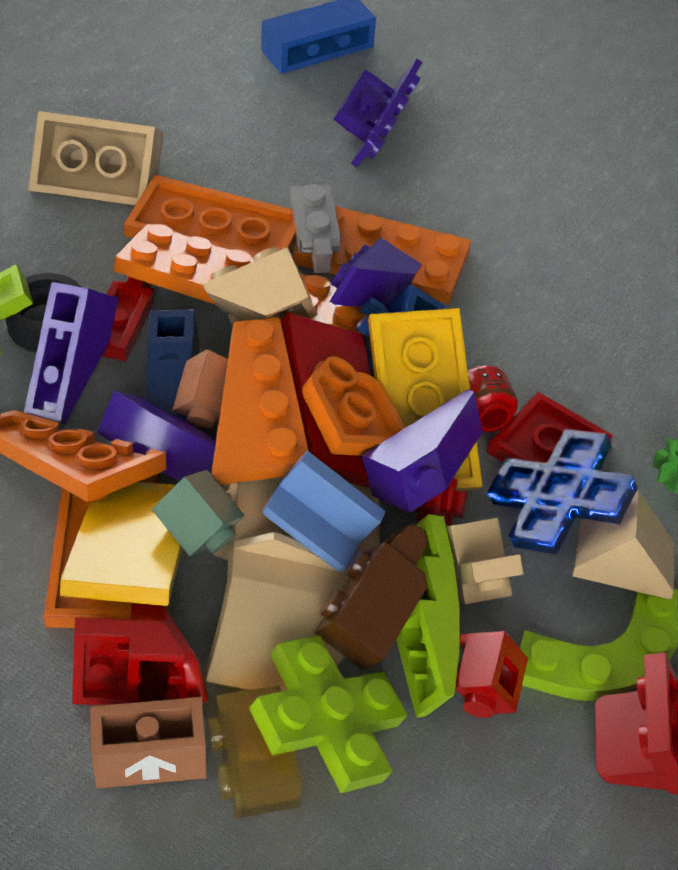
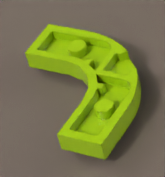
M674 588L671 600L636 591L630 624L626 632L611 643L598 646L577 645L524 631L520 649L528 657L522 686L581 701H597L599 697L604 695L625 693L637 688V678L645 676L644 655L666 652L671 662L678 646V589Z

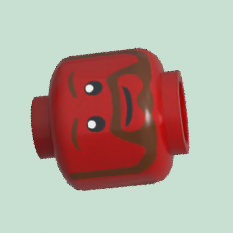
M490 365L477 366L468 370L470 390L475 393L482 431L493 432L504 428L513 418L518 407L517 396L506 373L498 367Z

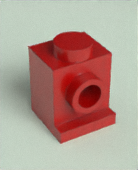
M505 631L460 634V646L463 648L464 653L461 664L457 669L455 689L464 697L463 709L470 715L480 718H489L494 714L516 713L528 657Z

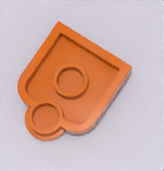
M331 356L326 361L317 363L312 370V375L302 387L303 397L331 454L362 456L367 451L406 428L384 386L374 377L366 373L356 372L342 358Z

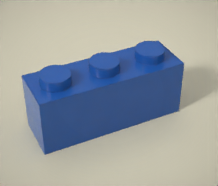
M336 0L262 20L261 51L276 69L283 74L374 47L376 16L360 0Z

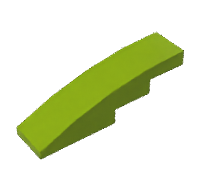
M430 514L417 524L419 528L422 527V530L426 531L425 535L428 536L427 548L423 550L424 553L416 564L418 568L425 572L428 587L396 639L415 716L422 718L454 696L460 653V606L453 554L444 516Z

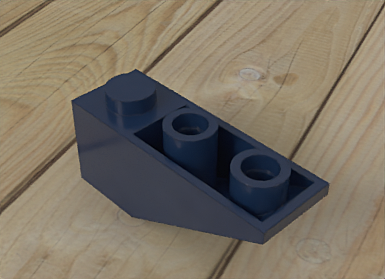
M195 309L150 311L147 337V400L165 413L181 417L187 421L186 416L172 409L186 361L198 355L200 350Z

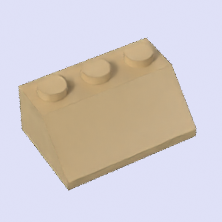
M38 111L28 190L135 206L154 175H158L164 133L152 126Z

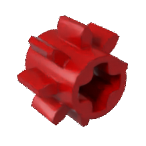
M456 478L452 479L446 490L414 510L417 512V524L428 514L444 516L446 527L452 526L453 517L463 518L467 492L457 491L458 480Z

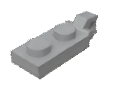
M309 184L305 186H290V202L299 253L311 252L315 273H331L332 251H340L341 241L331 185Z

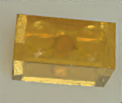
M280 685L217 695L216 717L207 718L212 751L222 750L224 765L216 767L220 796L222 800L231 798L235 819L300 807L302 779L295 751L272 756L249 710V707L258 696L281 692Z

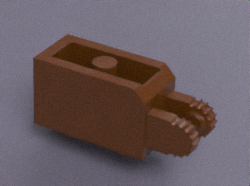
M412 524L405 526L401 531L389 536L387 540L369 552L361 549L352 558L344 571V574L349 578L342 590L335 589L319 610V614L324 618L314 634L321 636L322 640L361 670L386 658L428 587L425 572L416 566L424 553L423 550L427 548L428 536L425 535L426 531H423L422 527L419 528L417 524L415 526Z

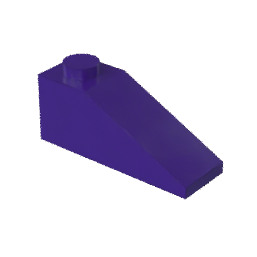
M51 282L24 413L56 421L60 424H66L110 341L118 303L117 297L89 288Z
M464 391L362 455L372 496L411 513L447 489L483 432L474 391Z

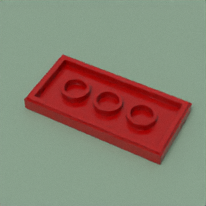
M288 312L280 322L308 451L347 482L370 488L362 456L331 454L302 394V387L312 375V370L317 363L326 361L331 356L342 358L356 372L366 373L371 376L363 335Z

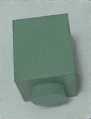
M208 470L185 476L151 509L189 556L207 549L212 554L221 550L236 536L232 528L245 517L243 512Z

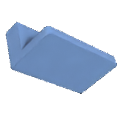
M306 451L282 477L262 510L264 516L340 573L346 569L357 546L381 523L386 512L309 451Z

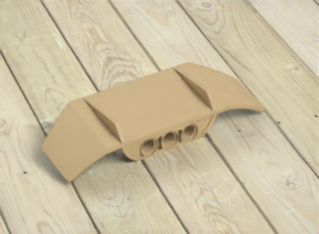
M232 314L228 315L232 325L235 321L245 320ZM282 477L221 485L245 517L232 528L236 536L225 547L214 553L215 556L228 561V571L222 609L203 675L205 682L267 694L287 691L270 657V653L280 642L317 636L314 632L324 618L319 614L321 606L335 589L342 590L349 578L344 574V571L341 573L336 571L262 513L263 508ZM351 484L379 506V499L372 496L370 488ZM379 525L357 546L353 557L361 549L369 552L380 544ZM323 640L336 666H338L344 656Z

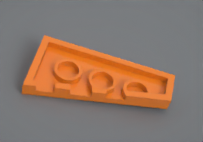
M280 317L233 322L211 473L219 485L283 477L300 457L308 451Z
M10 410L0 414V454L87 502L103 500L112 492L167 470L165 452L150 449L146 452V455L133 452V443L115 439L111 442V445L95 441L94 432L79 428L77 430L60 431L59 422L17 410Z

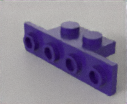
M418 58L415 59L400 78L394 89L365 69L334 116V121L363 141L351 161V164L356 168L366 156L373 159L381 149L385 140L380 136L386 137L397 121V118L393 115L397 116L409 100L407 96L410 95L421 78L416 73L423 62Z

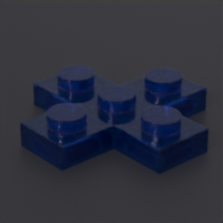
M565 429L547 463L512 458L504 460L487 494L493 505L522 509L508 534L515 548L557 555L575 518L620 525L638 487L633 475L600 471L612 448L607 434Z

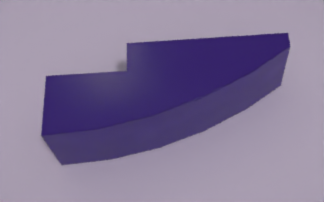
M116 390L113 391L97 433L110 442L119 439L133 443V452L146 455V452L150 449L165 452L167 470L163 471V473L178 481H181L185 476L208 470L210 474L212 473L216 440L185 419L165 413L143 397Z

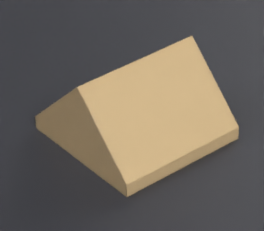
M637 491L581 520L572 576L671 600L674 592L675 542L641 493Z

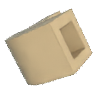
M498 518L446 527L454 559L459 601L462 604H471L512 596L509 577L524 573L520 554L505 556Z

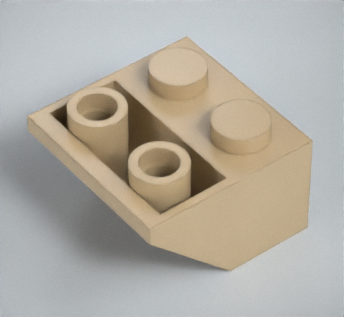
M278 247L265 249L253 257L254 262L237 268L236 265L221 268L211 275L212 280L203 283L206 293L222 311L245 320L280 317L281 321L288 312L309 319L318 315L288 247L279 250Z

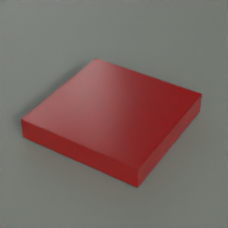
M537 392L510 422L488 442L486 453L563 499L609 448L613 435L542 393Z

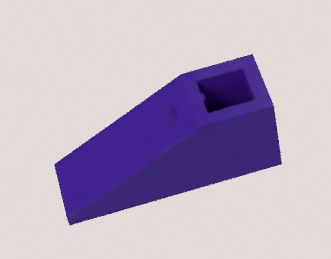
M380 237L371 247L364 244L358 254L355 253L348 263L345 262L341 266L331 283L337 290L329 302L334 305L361 307L368 299L373 297L384 306H387L410 286L422 264Z

